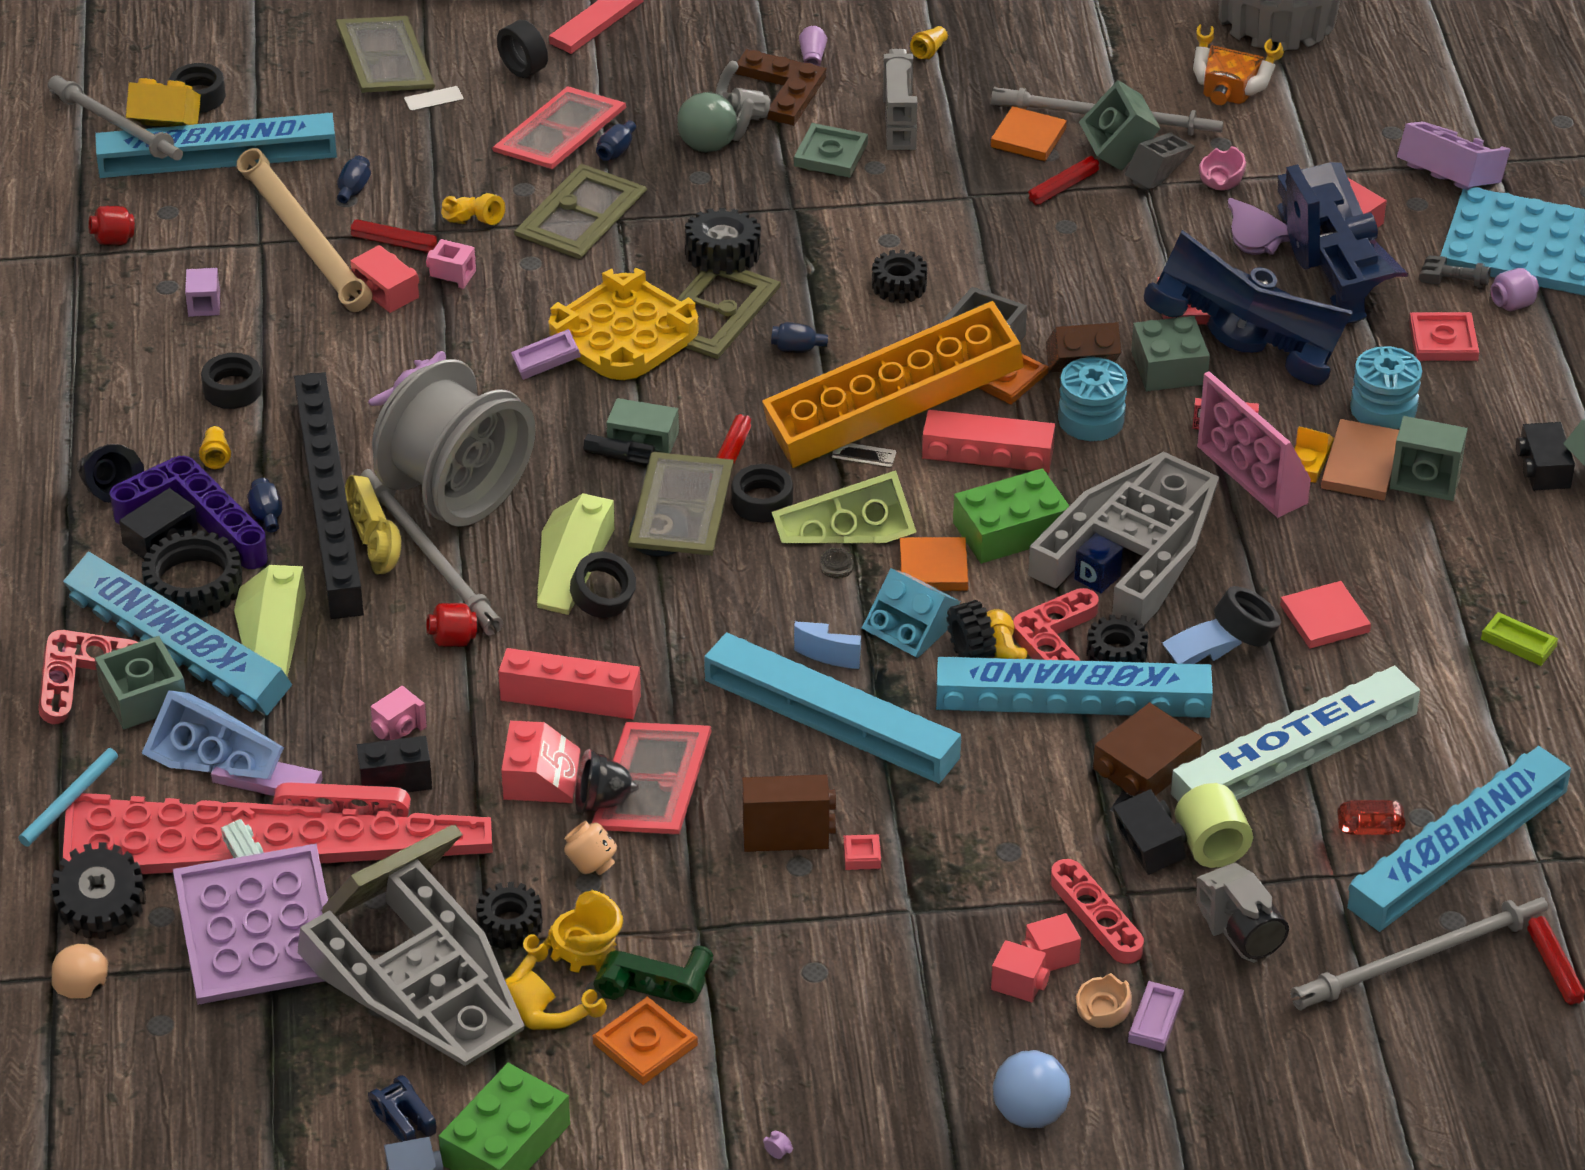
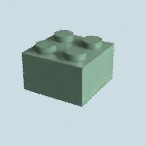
M1119 80L1111 86L1079 121L1096 156L1121 171L1131 162L1139 143L1153 139L1161 129L1142 94Z
M1195 316L1133 323L1131 352L1146 391L1203 385L1204 373L1209 370L1210 355Z
M1403 416L1396 439L1390 489L1454 501L1461 475L1468 428Z
M160 636L95 657L99 687L123 730L156 719L169 690L186 692L184 678Z

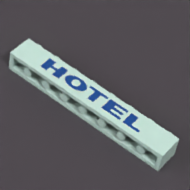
M1395 665L1382 672H1376L1363 681L1351 684L1329 697L1321 698L1316 703L1301 710H1296L1276 722L1268 723L1261 729L1246 736L1238 737L1233 742L1211 750L1189 763L1181 764L1173 770L1171 795L1179 802L1184 794L1197 786L1218 783L1227 786L1233 792L1236 800L1416 715L1420 689Z

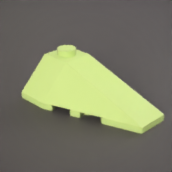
M896 470L772 512L782 543H887L917 533Z
M583 493L552 512L542 530L537 608L569 615L575 604L570 593V580L580 560L588 554L603 551L615 530L614 500ZM588 572L584 578L585 583L587 582L591 572Z
M269 565L239 588L234 614L241 644L280 667L288 677L306 598L303 566Z

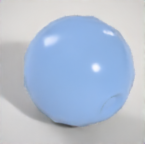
M1037 1050L1020 1051L1008 1057L998 1068L993 1082V1096L997 1108L1010 1123L1023 1128H1042L1055 1122L1066 1110L1071 1094L1070 1079L1063 1066L1052 1055Z

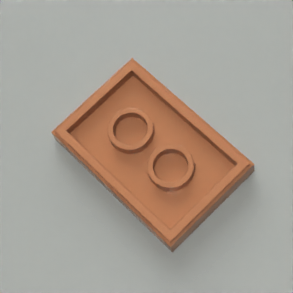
M1340 419L1322 478L1321 488L1385 501L1391 480L1395 445L1399 430Z

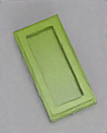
M1499 612L1484 628L1481 640L1540 666L1551 655L1558 642V638Z

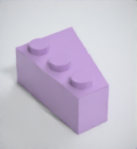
M1423 121L1406 123L1397 157L1407 161V166L1414 169L1431 171V176L1438 179L1455 181V186L1467 190L1473 186L1502 182L1510 148L1501 146L1498 149H1490L1483 146L1484 140L1474 138L1473 142L1458 137V132Z

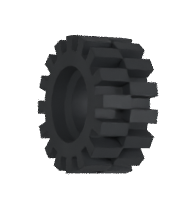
M890 250L889 255L884 252L880 254V258H875L872 264V289H874L876 295L880 294L881 299L885 300L889 297V302L894 303L895 299H899V303H905V299L912 302L915 301V296L920 298L922 292L925 293L927 286V263L923 261V257L920 255L915 257V252L912 251L909 254H905V250H900V253Z
M973 600L950 607L946 617L949 624L947 629L951 633L950 641L954 643V651L956 654L958 653V657L993 658L995 656L994 653H996V647L994 646L996 638L993 637L995 631L994 627L991 628L990 623L992 621L990 616L987 617V610L985 607L982 608V603L978 602V600Z
M1109 615L1108 621L1104 617L1099 618V622L1096 623L1094 621L1091 624V629L1088 630L1087 660L1146 663L1148 632L1145 631L1142 623L1137 625V620L1134 618L1128 622L1126 621L1127 616L1121 615L1120 620L1116 619L1115 615ZM1109 644H1123L1126 647L1117 648L1109 646Z
M508 882V887L506 888L502 887V883L495 884L496 891L489 887L485 890V896L481 894L478 898L479 903L476 905L477 924L485 932L491 946L498 942L499 949H505L506 944H511V950L518 949L517 943L521 942L523 945L524 939L528 935L534 934L538 937V932L542 930L541 899L539 895L535 896L534 889L530 888L526 891V885L522 883L519 884L518 888L514 887V882ZM506 912H517L522 914L521 916L514 919H502L497 917L500 914Z

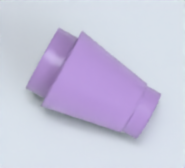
M809 26L799 36L804 63L820 66L827 43V36L820 27Z

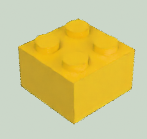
M139 78L138 83L129 82L126 118L139 125L170 127L198 124L201 95L193 91L192 86L185 85V82L169 80L167 85L156 83L154 79Z

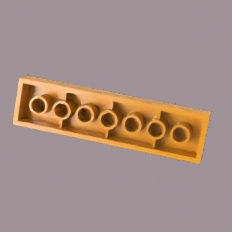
M991 301L762 400L767 425L792 468H795L1024 368L1021 344L995 303Z

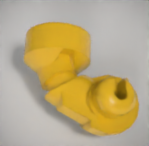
M490 193L483 194L476 199L475 197L456 199L454 196H448L442 202L441 214L444 219L452 223L466 224V221L471 216L476 215L480 222L495 225L502 220L505 214V202L500 196Z
M1001 609L988 611L987 617L990 616L992 621L990 625L991 628L994 627L995 631L993 637L996 638V644L994 645L996 653H994L995 656L993 658L1026 659L1027 650L1014 645L1012 639L1014 632L1012 617Z

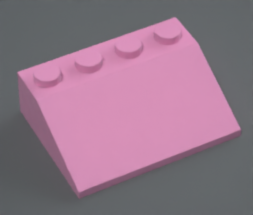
M1211 372L1204 373L1197 447L1277 518L1308 504L1311 479L1291 442Z

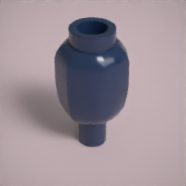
M628 120L624 125L616 124L609 128L597 142V155L605 161L618 158L630 146L632 133L636 130V124Z
M358 155L345 163L337 180V185L340 189L337 196L339 202L347 203L351 196L360 193L367 184L371 175L370 162L367 158Z
M790 322L773 326L771 344L777 345L780 351L806 353L813 349L814 346L827 347L828 335L817 334L810 326Z
M256 479L251 483V489L247 494L249 506L254 516L265 524L266 531L272 533L279 529L277 519L283 510L281 497L275 485L270 483L268 479Z

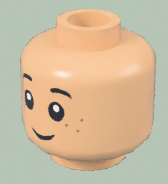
M584 821L571 830L564 838L567 841L564 852L582 874H590L596 871L598 875H601L615 863L612 857L617 850V845L599 823L588 824L587 821Z

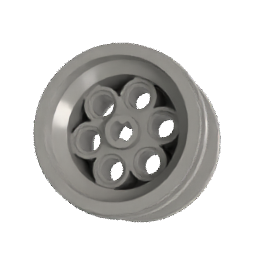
M456 359L438 361L420 368L406 377L391 393L381 409L372 438L375 473L379 481L392 490H407L422 484V497L425 508L437 520L446 521L454 526L474 524L492 513L508 497L521 478L531 456L535 440L533 413L526 404L521 402L517 395L508 390H492L477 396L476 378L472 369L467 364Z

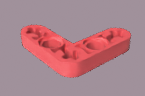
M1080 588L1018 614L1013 620V638L1022 648L1027 650V654L1032 659L1080 661L1079 657L1057 634L1096 617L1098 613V595L1090 589ZM1052 613L1061 614L1064 617L1062 619L1055 620L1050 619L1048 615ZM1043 645H1049L1055 648V650L1044 652L1038 648Z
M68 630L52 632L48 637L44 650L39 699V715L50 724H60L68 718L73 700L76 667L96 670L95 658L90 657L86 652L88 647L98 646L106 654L111 652L112 649L118 650L138 642L130 639ZM59 642L64 643L65 652L58 651L57 644ZM77 644L81 645L79 655H75ZM55 670L62 671L66 674L68 680L64 683H55L50 679L49 673ZM54 694H60L58 700L59 712L52 711L51 703Z

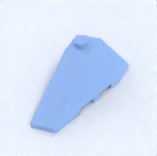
M169 690L142 754L169 768L212 773L216 766L228 771L230 775L271 779L284 747L216 706L190 693Z

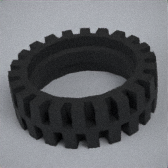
M200 530L194 536H192V531H184V537H180L178 533L172 534L171 541L163 538L159 540V546L154 544L150 548V553H146L144 562H142L143 584L189 613L193 615L194 613H199L200 618L208 616V610L215 614L220 612V605L225 608L231 605V599L236 600L239 588L243 582L240 556L238 551H236L235 545L233 543L229 544L228 539L225 537L219 539L218 534L213 532L208 537H206L205 531ZM188 561L212 562L224 569V573L215 581L201 587H173L160 579L171 567Z

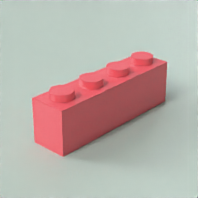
M928 410L923 431L922 459L1030 471L1043 468L1045 472L1049 473L1054 449L1055 423Z
M507 648L498 671L500 701L633 720L641 697L640 667Z

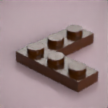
M746 49L737 62L739 66L736 70L737 75L783 85L770 105L767 119L793 126L826 79V68L791 60L786 57L761 53L757 50Z

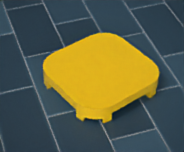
M638 268L634 269V273L613 274V269L603 272V283L566 307L559 302L554 304L550 308L551 316L548 321L550 336L567 329L570 330L581 357L576 358L577 361L602 376L616 380L633 379L646 374L686 347L697 336L699 331L695 302L689 297L681 302L647 282L645 271Z

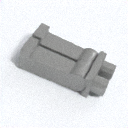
M890 49L889 54H884L883 102H885L887 150H916L917 96H912L913 54H907L906 49Z

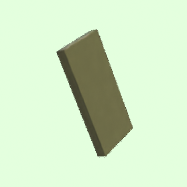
M451 825L352 874L322 907V913L324 914L330 910L337 917L386 892L388 876L417 859L427 870L431 869L463 834L456 825Z

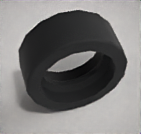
M519 19L499 30L497 48L504 64L517 77L526 78L546 67L548 50L543 37L533 24L527 20Z
M187 64L176 69L169 78L171 81L185 82V85L209 86L203 90H195V92L201 95L199 113L217 108L226 97L223 72L211 64Z
M243 353L220 354L208 360L202 368L203 393L206 400L214 406L223 409L245 407L255 402L262 393L261 368L258 361ZM230 376L247 378L246 381L235 385L216 383Z
M755 464L741 469L734 476L731 484L733 508L740 517L749 521L759 523L773 522V511L793 504V482L791 476L784 469L769 464ZM755 488H769L779 492L776 496L764 499L753 498L745 493Z
M603 551L590 553L582 558L570 580V593L574 603L585 613L599 618L614 617L623 612L636 590V576L632 567L625 559L618 555ZM594 571L606 572L619 582L622 589L619 597L610 599L597 596L586 586L584 581L586 574Z
M1239 586L1229 587L1214 609L1215 618L1229 634L1251 646H1266L1281 624L1279 614L1270 603L1257 593Z

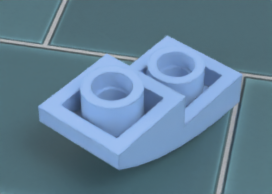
M1217 619L1186 629L1162 642L1175 664H1195L1208 655L1215 661L1242 644V642L1229 634Z
M795 621L794 650L822 663L844 668L860 669L861 636L829 633V624Z

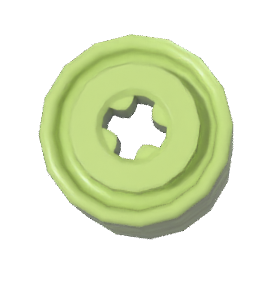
M1218 783L1197 786L1184 794L1177 803L1174 813L1176 822H1179L1187 836L1186 843L1194 859L1200 865L1215 868L1232 864L1243 857L1251 847L1253 841L1252 829L1233 792L1227 786Z

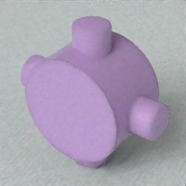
M779 1131L771 1132V1136L765 1137L763 1140L766 1151L774 1158L781 1159L786 1153H791L793 1150L789 1138Z

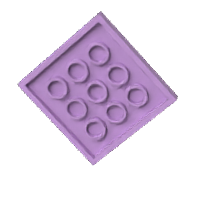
M317 844L173 869L197 1005L324 981L319 978L297 953L300 927L322 915V907L328 901Z

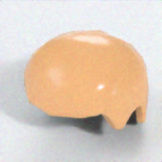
M89 944L70 945L61 950L53 961L51 985L58 994L68 998H88L92 995L94 988L98 984H105L109 962L99 949Z
M1110 973L1103 978L1096 977L1083 983L1076 995L1079 1016L1086 1023L1096 1028H1112L1123 1022L1131 1011L1132 994L1127 980L1122 982Z

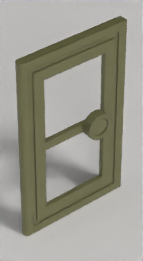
M710 269L707 272L701 271L679 295L677 300L682 302L689 297L695 304L718 311L723 316L731 317L712 339L697 335L684 348L719 359L781 287V282L748 270L742 272L733 270V274H726V271H720V274H713V270ZM717 275L756 288L738 309L737 303L733 300H723L718 305L698 298Z

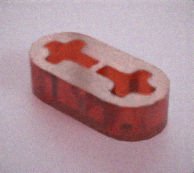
M1351 800L1342 803L1337 810L1339 828L1346 834L1390 835L1400 832L1406 825L1403 806L1401 803L1393 800Z

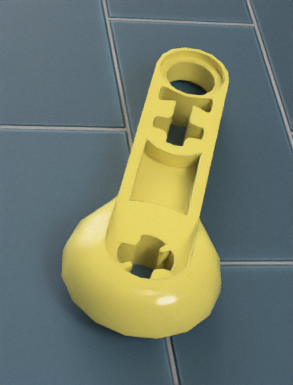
M350 475L345 484L348 509L362 543L368 545L367 554L375 574H386L396 566L400 557V531L392 521L386 520L369 478Z

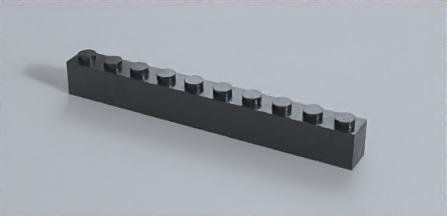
M326 372L294 376L296 401L330 619L362 616L364 611L361 583Z

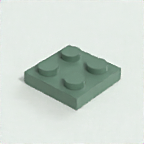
M812 123L794 156V166L810 171H820L850 178L868 144V134Z

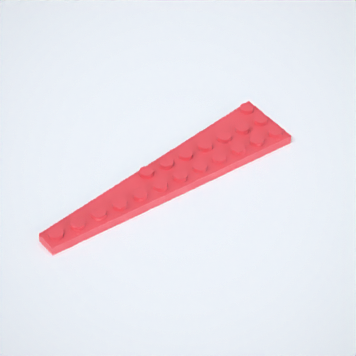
M82 793L66 809L63 858L67 861L71 860L69 852L75 848L80 854L85 851L83 845L91 843L92 849H99V842L107 843L108 850H112L115 844L122 848L123 855L127 851L132 854L134 862H138L142 874L173 873V869L232 859L233 856L222 839L221 827L242 819L245 825L249 824L254 834L252 838L255 843H260L264 853L317 844L320 863L383 860L451 825H456L463 835L443 856L493 853L491 817L437 816L424 813H413L409 817H395L391 811H377V815L357 814V809H343L342 813L323 812L322 807L241 802L221 803L219 801L201 800L196 805L182 804L180 799L165 798V802L160 803L145 802V797L131 796L130 801L111 800V795L90 793Z

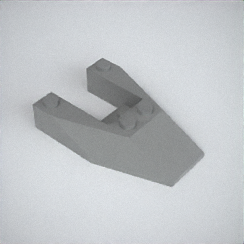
M1163 451L1084 491L1030 546L1028 576L1056 589L1079 566L1081 561L1106 538L1143 556L1114 586L1112 615L1119 619L1121 615L1127 616L1126 621L1128 622L1134 618L1137 620V625L1141 623L1145 625L1159 610L1196 549L1219 482V476Z
M418 859L388 876L385 902L416 936L374 960L330 910L300 927L297 953L319 978L464 1066L524 1030V1023L485 932Z

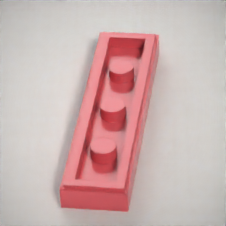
M598 0L550 34L549 44L572 54L640 5L644 0Z

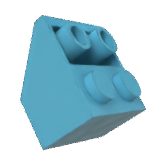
M890 568L862 629L918 658L947 631V626H949L946 619L948 616L947 611L950 607L959 605L961 601L907 573Z

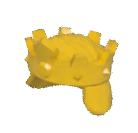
M594 890L583 892L576 901L575 910L560 915L554 924L551 925L548 936L543 942L548 949L553 948L550 957L555 962L562 958L571 963L570 971L579 973L581 966L594 965L595 970L598 972L607 954L615 951V946L617 945L615 939L623 924L622 912L617 904L604 893L601 894Z

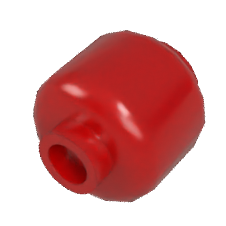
M99 206L95 211V215L89 216V234H94L98 244L124 245L129 238L134 236V216L129 214L126 207Z
M439 603L434 608L433 614L427 615L426 632L428 635L433 636V640L438 646L464 647L469 643L470 639L476 637V613L471 612L469 606L464 603Z

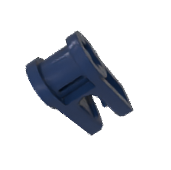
M404 1075L396 1077L393 1084L382 1090L376 1088L368 1092V1100L373 1112L380 1121L387 1125L400 1142L416 1139L415 1129L409 1123L408 1117L415 1123L417 1130L421 1131L426 1137L436 1134L437 1126L434 1116L416 1094L412 1084Z

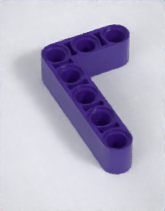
M188 456L171 458L116 484L110 490L113 517L118 524L119 520L170 488L195 506L197 522L209 534L211 532L216 533L219 539L225 537L228 539L229 544L233 543L235 545L242 567L257 569L264 566L268 561L264 530Z

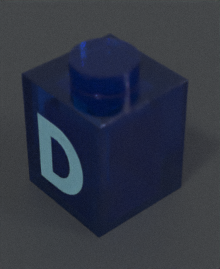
M1095 533L1076 550L1074 579L1101 594L1121 576L1123 547Z

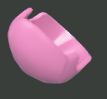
M1233 146L1228 151H1220L1218 148H1215L1208 156L1202 159L1199 165V174L1202 182L1208 187L1220 191L1236 187L1245 173L1246 161L1244 154Z

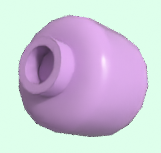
M1516 268L1500 273L1495 277L1491 285V297L1498 307H1503L1510 312L1528 307L1535 302L1539 284L1536 277L1531 275L1526 269Z

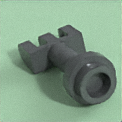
M1429 255L1425 259L1422 271L1419 274V280L1423 283L1440 285L1443 277L1473 280L1474 287L1481 288L1482 285H1488L1490 267H1485L1484 263H1477L1476 268L1454 267L1447 265V257Z

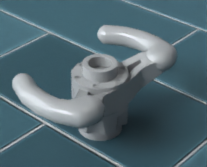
M730 61L720 76L716 94H720L727 99L737 114V128L732 140L739 141L745 134L750 119L759 120V118H766L770 109V98L768 95H764L762 91L735 88L732 93H727L730 80L739 67L736 61Z

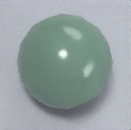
M712 92L694 94L679 109L677 115L678 132L682 140L693 150L704 153L719 151L728 145L735 136L737 114L731 103L720 94Z

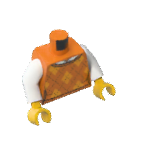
M1201 24L1197 27V40L1200 44L1199 47H1196L1193 71L1199 84L1204 85L1203 94L1206 97H1210L1211 101L1216 105H1224L1227 101L1242 104L1249 96L1266 89L1276 66L1273 63L1275 60H1279L1284 53L1281 42L1274 51H1270L1273 46L1272 39H1268L1265 42L1264 48L1267 57L1264 61L1265 57L1213 45L1211 48H1208V44L1214 39L1213 26H1211V32L1207 36L1201 34Z

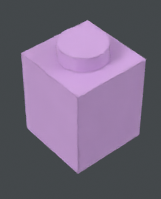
M217 268L186 269L185 294L188 317L219 315L220 285Z

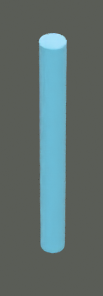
M108 748L19 835V841L24 846H30L118 758L116 751Z

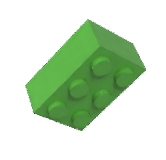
M1041 468L955 493L953 524L962 537H966V543L982 564L1029 550L1030 546L1069 507V504L1044 469Z
M507 1063L439 1135L443 1166L450 1170H529L570 1125L569 1095Z

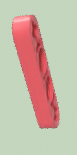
M292 782L278 785L273 798L274 805L322 807L323 812L342 813L343 809H357V814L377 815V811H391L395 817H407L411 801L410 795L405 790L396 787ZM325 798L333 803L328 805L321 804L316 799ZM362 800L368 805L358 806L354 805L351 801Z
M1062 859L1055 862L1051 869L1052 888L1112 958L1123 964H1132L1140 960L1143 955L1144 938L1138 929L1080 863L1072 859ZM1089 895L1094 897L1096 901L1085 904L1077 898ZM1109 918L1114 920L1116 924L1111 927H1104L1097 921Z

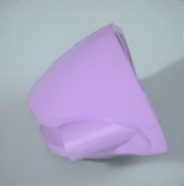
M1229 198L1228 207L1233 215V240L1240 250L1254 255L1265 252L1273 255L1280 243L1290 241L1286 224L1252 205Z

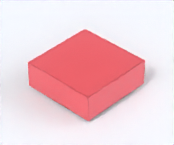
M879 834L843 836L845 870L881 869Z

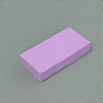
M569 329L511 352L523 380L581 357Z
M1148 981L1129 1032L1128 1043L1164 1052L1183 1000L1184 990Z

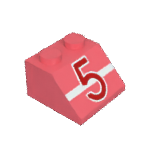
M510 720L501 769L503 800L573 803L581 754L580 748L545 722Z

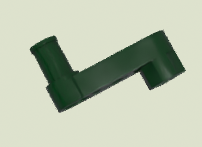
M694 946L683 968L615 950L607 954L593 985L603 997L612 1000L624 996L626 989L675 1002L679 1001L690 1004L697 1001L705 984L704 976L710 963L713 961L714 955L711 950L704 946Z

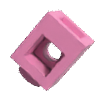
M441 239L434 250H430L427 255L426 266L429 268L430 276L458 283V288L464 289L476 272L475 248Z
M403 686L371 706V728L379 739H385L386 741L400 739L408 735L416 727L420 730L426 728L425 703Z

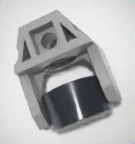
M1234 862L1197 877L1196 902L1213 936L1224 933L1241 958L1253 963L1257 962V959L1269 957L1282 946L1289 933L1288 922L1274 906L1272 896L1253 872Z

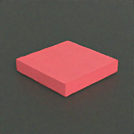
M1410 313L1409 325L1414 354L1419 361H1478L1479 348L1472 313Z
M1342 581L1281 597V608L1309 649L1370 632V621Z

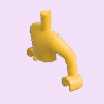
M528 935L523 942L527 955L515 972L505 979L524 1026L532 1030L561 1029L576 1023L588 1015L594 1018L604 1015L607 1009L606 1002L601 998L593 1004L598 996L596 991L592 989L584 992L581 998L582 1004L562 1013L544 1012L545 1008L556 996L532 969L536 962L546 959L548 948L545 943H541L538 946L539 939L536 935Z

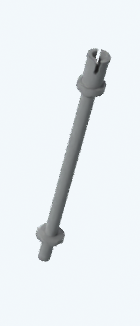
M59 75L50 78L48 82L49 91L58 95L62 102L68 105L77 103L149 145V151L154 157L163 159L169 156L174 160L182 158L183 151L174 146L173 138L168 133L159 132L153 134L83 94L81 86L74 81H66Z
M994 86L991 97V105L1014 106L1022 109L1035 107L1087 114L1095 105L1093 103L1030 95L1026 88L1011 90ZM1192 110L1189 116L1151 111L1158 124L1188 128V135L1191 136L1194 133V129L1220 133L1223 130V121L1197 118L1196 110Z
M371 469L364 470L361 476L369 478L380 506L384 505L464 600L466 605L469 606L471 612L476 613L477 622L483 628V631L487 635H494V631L489 626L491 624L499 632L503 626V620L490 607L489 599L483 594L476 595L394 498L396 490L384 486Z
M1540 897L1517 906L1512 900H1507L1502 903V912L1338 976H1334L1329 972L1318 975L1317 980L1292 988L1290 991L1291 998L1296 996L1303 997L1293 1001L1295 1007L1300 1011L1324 1000L1332 1002L1339 998L1342 989L1505 926H1508L1513 932L1520 931L1523 928V919L1548 910L1547 901L1545 898Z

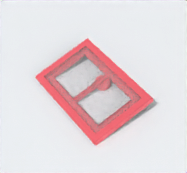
M567 86L493 146L492 150L496 153L553 169L626 108V103Z
M626 722L613 761L620 763L629 771L639 789L618 806L599 808L595 812L592 823H599L605 831L680 834L709 741L711 726Z

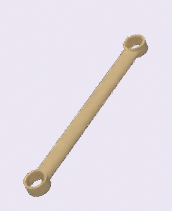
M251 148L243 152L237 160L238 170L247 180H250L338 292L340 302L350 312H359L365 309L372 300L371 289L364 281L355 276L271 169L270 162L262 151L258 148ZM361 289H362V292H361V294L359 295L358 292H357V290H361ZM351 295L355 298L353 301H349Z

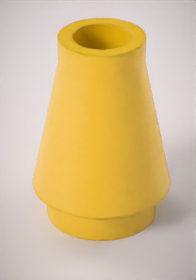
M937 26L933 29L914 34L910 42L912 54L919 59H930L942 43L947 40V31L943 27Z
M216 426L206 430L205 438L199 450L201 462L211 469L222 468L231 458V450L225 439L224 431Z

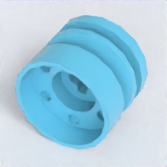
M1391 346L1375 347L1363 352L1355 364L1354 386L1350 402L1352 415L1360 423L1399 429L1403 416L1415 418L1419 399L1418 391L1422 377L1421 363L1413 354Z
M1099 357L1080 358L1070 362L1063 369L1060 377L1061 398L1058 410L1060 427L1067 434L1086 441H1101L1115 436L1122 430L1125 421V399L1128 383L1126 372L1117 363Z

